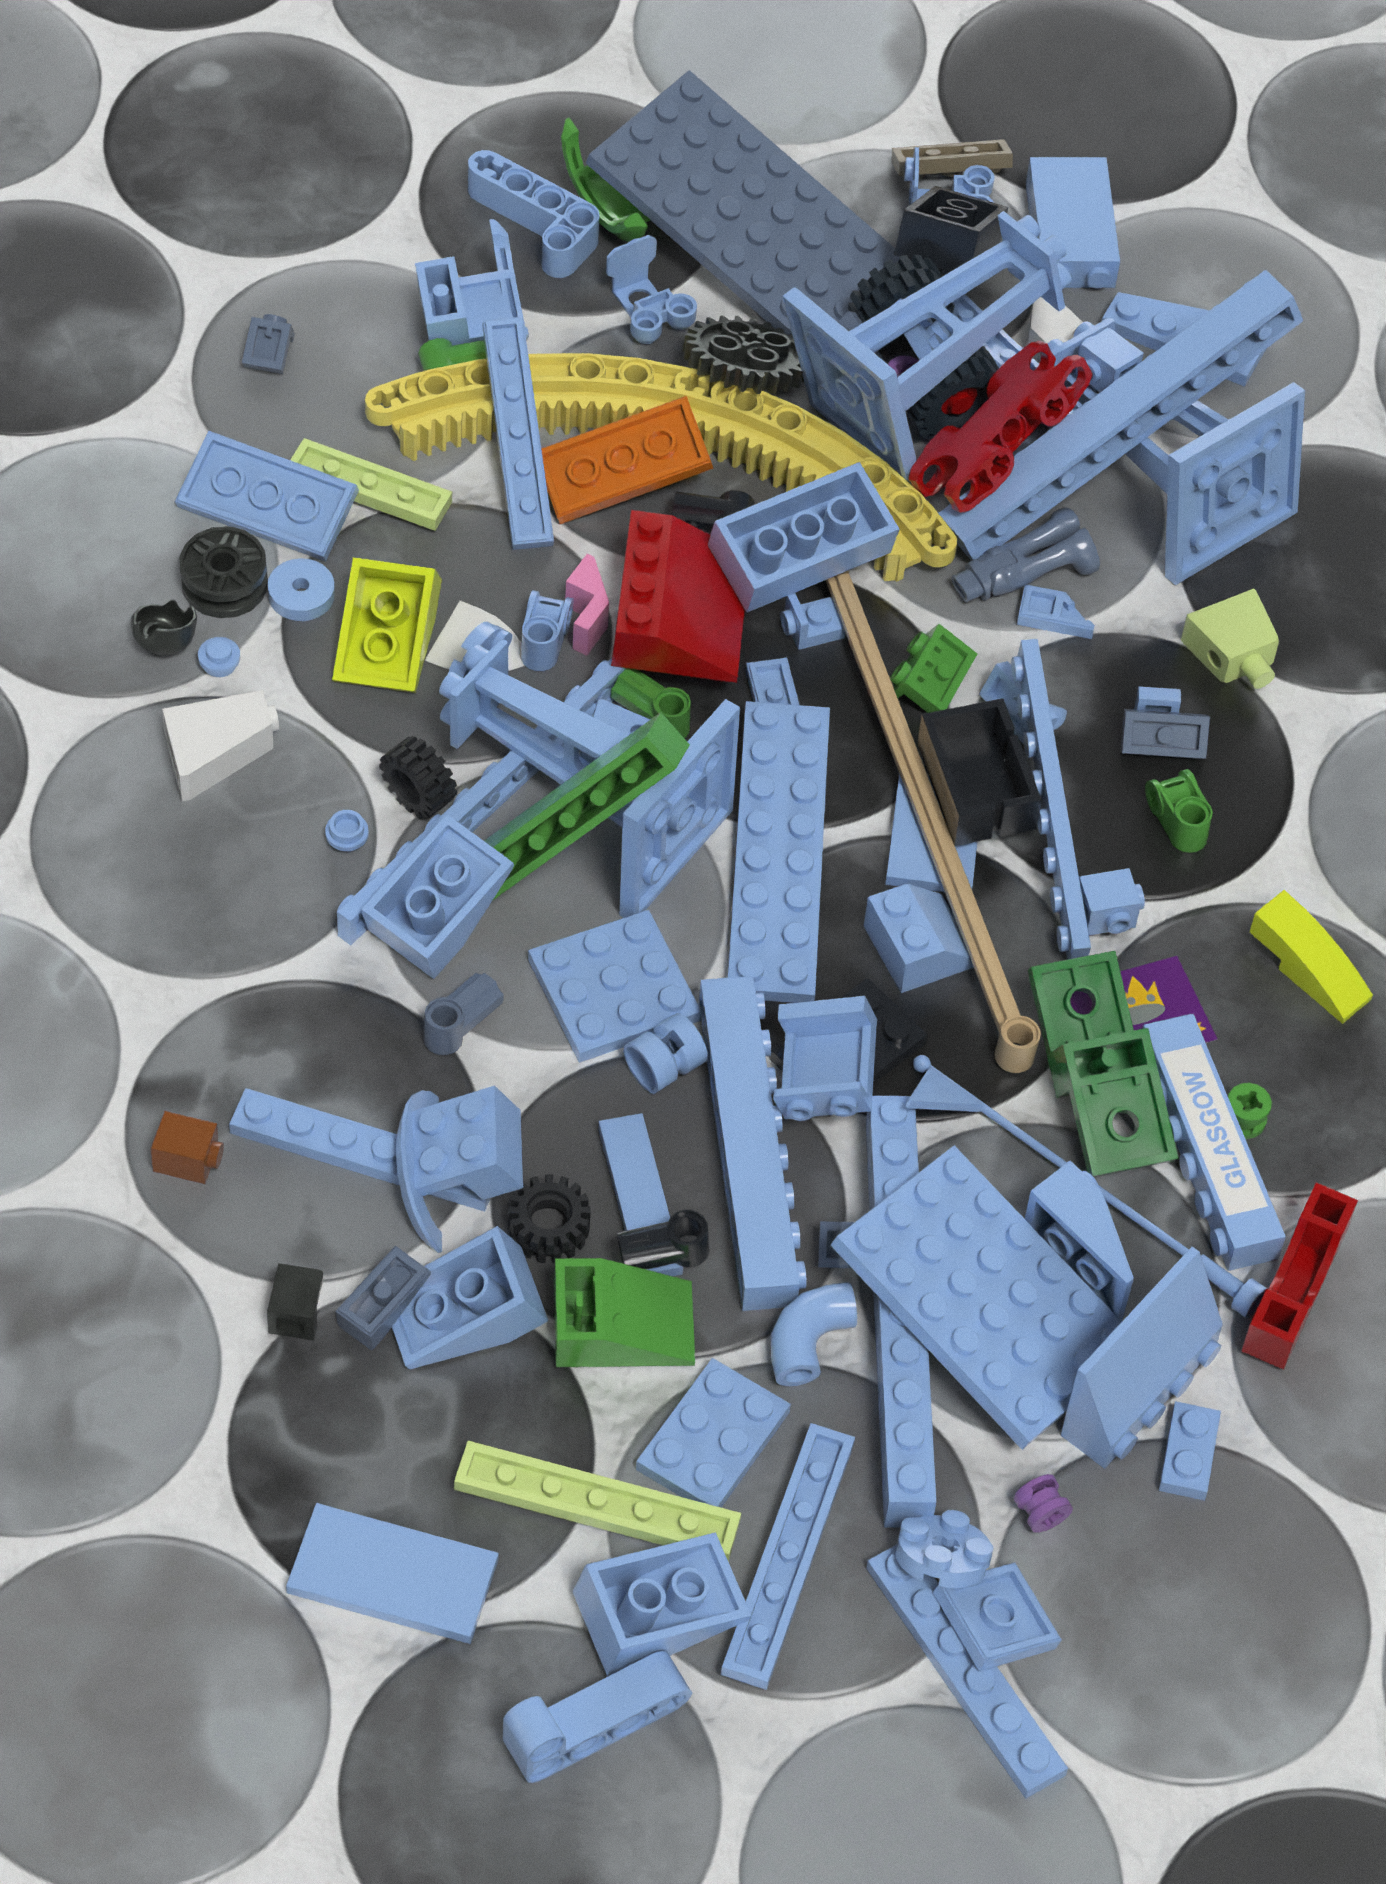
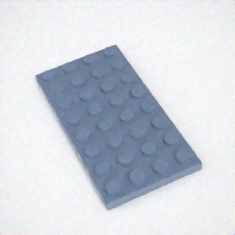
M690 70L588 155L586 161L589 167L763 319L770 322L771 326L775 329L781 328L785 330L784 334H792L783 295L794 287L799 289L835 321L839 322L846 312L849 311L848 303L853 302L850 298L852 291L860 290L857 285L862 278L868 280L871 277L869 272L875 267L878 271L885 267L884 262L891 259L893 263H897L899 260V256L894 255L895 248Z

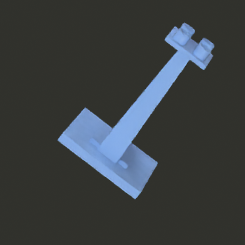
M1001 212L997 216L1002 242L850 331H847L796 287L783 295L810 405L838 429L844 431L886 461L910 484L909 474L917 460L906 411L1038 298H1043L1058 311L1065 308L1062 289L1071 284L1072 279L1067 269L1062 264L1057 263V261L1066 256V248L1055 235L1050 236L1043 242L1037 238L1041 235V230L1037 222L1030 215H1026L1019 221H1016L1006 212ZM1008 268V271L1020 280L1018 284L968 322L959 320L945 308L948 304L1003 269ZM927 318L936 319L953 333L947 340L898 377L896 371L875 354V352Z
M1109 317L1095 326L1086 321L1077 327L1073 338L1064 343L1059 339L1051 340L1048 345L1056 358L1054 367L1065 357L1078 355V349L1086 338L1095 336L1108 327L1115 331V320ZM1076 368L1072 370L1065 380L1064 385L1066 387H1070L1076 381ZM1295 382L1231 419L1225 418L1197 400L1171 420L1178 421L1200 437L1169 455L1147 437L1125 454L1167 494L1165 577L1174 585L1179 584L1298 513L1305 390ZM1089 385L1078 401L1082 405L1098 395L1097 390Z
M502 638L490 651L479 644L474 646L465 662L466 667L471 669V671L464 678L454 672H450L440 686L439 693L449 699L441 711L440 720L450 725L451 746L458 749L479 727L559 784H563L590 764V762L579 756V750L597 759L629 736V734L509 676L508 642ZM727 699L721 703L687 741L690 746L674 771L608 817L622 827L619 915L623 918L645 911L733 811L740 707ZM501 703L564 740V747L497 708V706Z

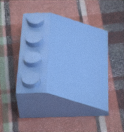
M1191 1247L1077 1370L1061 1436L1104 1469L1116 1456L1122 1460L1129 1454L1138 1440V1437L1135 1435L1145 1425L1149 1429L1152 1428L1166 1409L1164 1403L1172 1395L1179 1398L1191 1384L1194 1375H1192L1193 1371L1200 1364L1207 1367L1221 1349L1218 1339L1223 1323L1200 1252L1197 1249Z

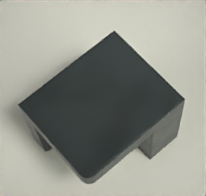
M278 1263L267 1309L268 1334L314 1341L318 1325L317 1304L323 1282L322 1270Z

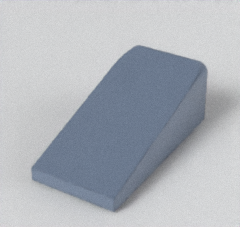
M394 1246L335 1311L338 1326L368 1349L373 1350L386 1336L429 1278L431 1271L397 1246Z

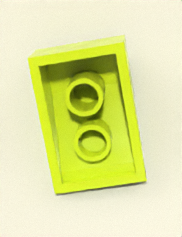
M353 557L332 677L334 682L416 693L435 623L442 579L436 569Z

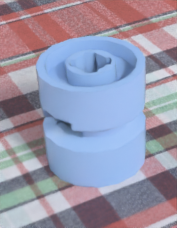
M676 1013L654 1027V1034L646 1031L624 1046L623 1051L626 1063L635 1079L645 1090L653 1094L675 1082L678 1073L686 1075L708 1059L707 1048L702 1036L693 1023L680 1013Z

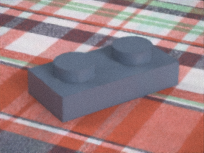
M1124 709L1121 752L1206 759L1210 716L1204 714Z

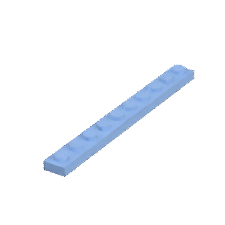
M612 658L609 661H602L595 668L592 677L582 686L577 685L571 689L564 703L592 716L599 698L610 703L614 701L611 698V689L615 685L618 676L626 668L611 666ZM538 725L534 729L564 747V740ZM512 750L500 762L491 763L474 786L470 789H463L448 810L442 815H435L428 822L422 834L413 842L407 841L403 844L396 857L384 869L381 867L375 870L369 877L367 884L356 895L351 894L341 902L337 910L338 937L352 945L368 930L361 908L446 814L473 832L534 776L539 769Z

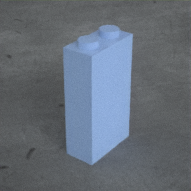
M1030 157L1026 178L1029 215L1040 227L1041 235L1037 238L1043 242L1050 236L1055 235L1066 248V256L1057 261V263L1062 264L1067 269L1072 279L1071 284L1065 288H1115L1120 266V255L1107 157Z

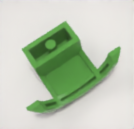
M566 118L561 136L562 150L569 176L578 195L597 207L599 211V224L619 239L630 242L633 239L642 238L648 227L645 222L650 221V219L588 165L584 166L579 148V130L570 118Z

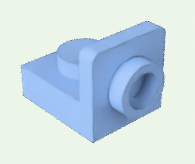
M795 593L786 596L785 611L780 613L781 625L784 633L787 636H792L798 650L845 638V630L832 597L800 604Z

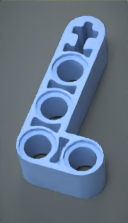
M481 150L470 156L468 160V193L470 197L542 236L541 267L547 275L554 278H564L571 275L596 249L599 235V211L593 204L495 152Z
M667 1651L655 1652L548 1708L539 1696L521 1701L504 1716L503 1742L527 1782H539L674 1712L690 1699L692 1691Z

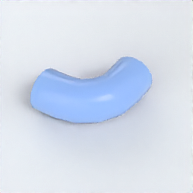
M850 1282L824 1285L803 1292L782 1310L771 1333V1361L775 1379L779 1385L799 1386L819 1377L821 1370L816 1353L818 1339L824 1333L833 1330L856 1327L857 1308L854 1291Z

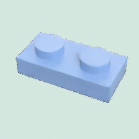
M1175 1401L1159 1491L1205 1501L1221 1411Z

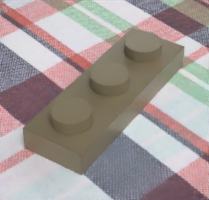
M1004 139L892 148L891 162L897 174L904 177L906 157L913 158L914 147H919V179L924 178L926 174L941 173L949 177L962 175L963 171L973 165L986 166L993 173L1000 172L1002 168H1012L1013 153Z

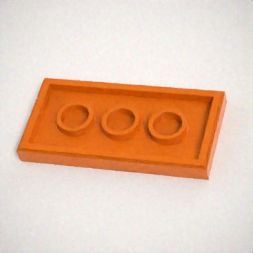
M687 396L541 449L547 491L559 524L713 469Z

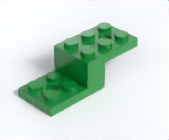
M1116 951L1030 967L1027 971L1056 1098L1067 1096L1071 1098L1087 1172L1093 1177L1179 1159L1149 1029H1133ZM1074 992H1084L1091 998L1092 1009L1089 1014H1079L1072 1008L1070 998ZM1117 1113H1126L1133 1119L1135 1128L1131 1136H1120L1114 1130L1113 1118Z

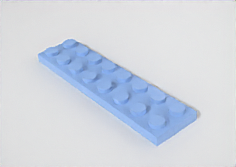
M746 701L728 978L753 976L756 993H763L765 1001L799 1003L815 1000L829 707Z

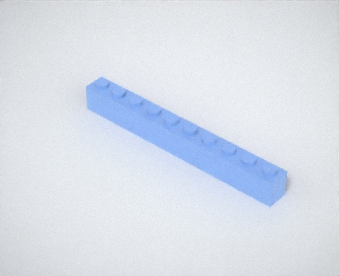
M1264 270L1254 279L1245 283L1243 287L1220 304L1214 306L1207 314L1188 328L1182 330L1176 337L1157 351L1148 355L1145 360L1122 377L1116 379L1110 386L1090 401L1084 403L1059 424L1050 428L1024 450L1018 452L1014 456V467L1009 477L994 493L982 500L973 509L960 513L953 510L951 504H949L940 511L939 515L955 533L957 545L971 560H974L984 555L989 548L1005 544L1302 323L1303 318L1294 296L1267 270ZM970 490L960 496V500L966 498Z
M872 1096V1111L867 1112L865 1123L869 1211L919 1173L916 1110L905 1107L910 1096ZM873 1291L884 1528H901L902 1521L908 1517L934 1516L936 1507L929 1353L921 1341Z

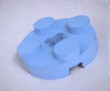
M947 1510L942 1516H920L904 1519L901 1523L896 1559L900 1566L916 1579L923 1581L924 1574L931 1577L940 1578L939 1587L965 1588L979 1583L985 1577L986 1569L990 1566L993 1545L982 1531L969 1524L970 1518L965 1513Z

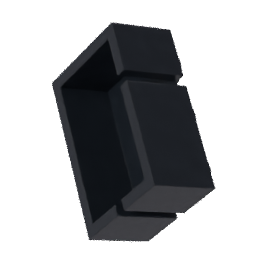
M1003 698L921 715L917 745L955 846L991 839L992 832L997 830L999 837L1037 829L1042 799L1018 736H1013L1015 728Z

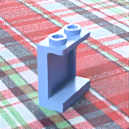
M857 996L779 1004L778 1021L785 1032L782 1088L774 1090L773 1099L784 1119L805 1121L816 1116L836 1115L848 1117L858 1112L872 1111L877 1018L866 997Z

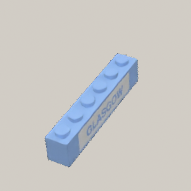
M1194 1014L1144 1024L1143 1029H1149L1174 1141L1180 1152L1181 1172L1186 1180H1191L1196 1191V1209L1200 1217H1206L1211 1229L1210 1241L1214 1253L1217 1256H1222L1227 1271L1279 1259L1286 1238Z

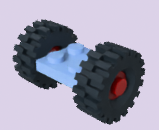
M916 254L913 255L911 260L907 255L899 256L897 263H893L891 259L884 262L885 267L878 271L875 267L869 272L871 277L868 280L863 278L857 284L860 290L852 291L850 298L853 302L848 303V310L855 312L862 323L866 322L941 278L942 274L936 264L930 258L926 257L923 259L921 255ZM950 303L945 308L953 313L955 306L953 303ZM927 318L878 351L880 354H883L886 350L890 355L896 354L898 348H902L903 352L913 348L917 357L921 360L947 340L951 334L939 321L934 318ZM984 346L978 349L907 410L923 438L927 437L931 441L946 426L952 425L961 428L988 400L987 386L989 380L999 367Z

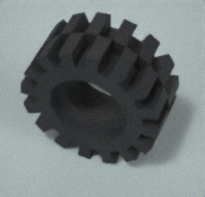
M408 736L380 758L379 768L384 772L381 774L383 780L390 784L387 788L391 793H396L398 796L396 800L400 805L405 803L408 812H415L416 817L420 819L422 817L428 819L457 795V790L455 789L457 784L456 780L450 778L453 775L451 769L445 768L443 765L446 761L442 756L438 758L435 755L436 750L431 745L427 748L425 740L421 738L417 740L416 736Z
M545 1174L544 1183L539 1182L538 1176L530 1178V1188L523 1182V1188L519 1189L517 1194H512L508 1209V1233L515 1242L523 1247V1253L526 1258L530 1259L533 1253H537V1262L545 1263L546 1256H552L553 1263H555V1259H561L562 1253H565L567 1258H572L575 1256L576 1248L582 1250L585 1246V1239L588 1238L590 1232L591 1206H589V1199L586 1193L581 1195V1187L576 1182L568 1188L569 1178L561 1176L559 1183H554L553 1174ZM552 1208L563 1212L567 1221L564 1226L549 1230L536 1226L532 1221V1216L538 1210Z

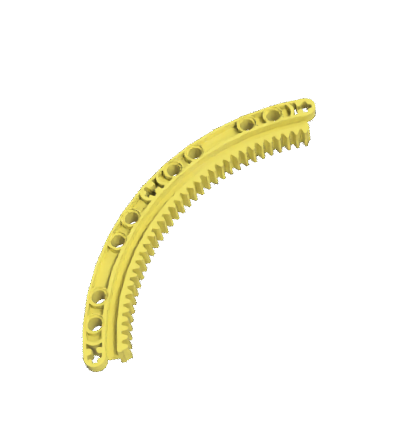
M590 353L528 354L538 428L540 430L541 427H545L549 435L554 434L556 427H561L565 435H569L572 427H577L579 433L583 434L587 432L588 428L596 429L687 396L708 454L718 453V462H723L728 457L732 458L733 468L745 463L747 474H751L758 469L760 470L759 479L762 481L772 476L773 487L775 488L786 484L787 492L860 462L900 529L891 553L874 561V569L883 570L882 579L884 581L895 580L897 582L902 580L905 568L920 563L921 560L932 567H944L952 563L955 558L957 547L955 533L918 490L886 461L847 433L795 404L762 390L761 394H756L752 388H747L744 392H740L738 386L735 385L724 388L723 381L711 383L709 382L710 375H697L698 369L642 358ZM487 358L429 369L370 389L365 397L366 417L372 424L377 426L392 425V429L400 439L401 453L412 461L417 460V451H422L427 456L432 455V446H436L442 452L446 451V442L449 441L457 448L461 447L462 438H467L471 444H476L477 435H482L487 441H491L493 432H496Z

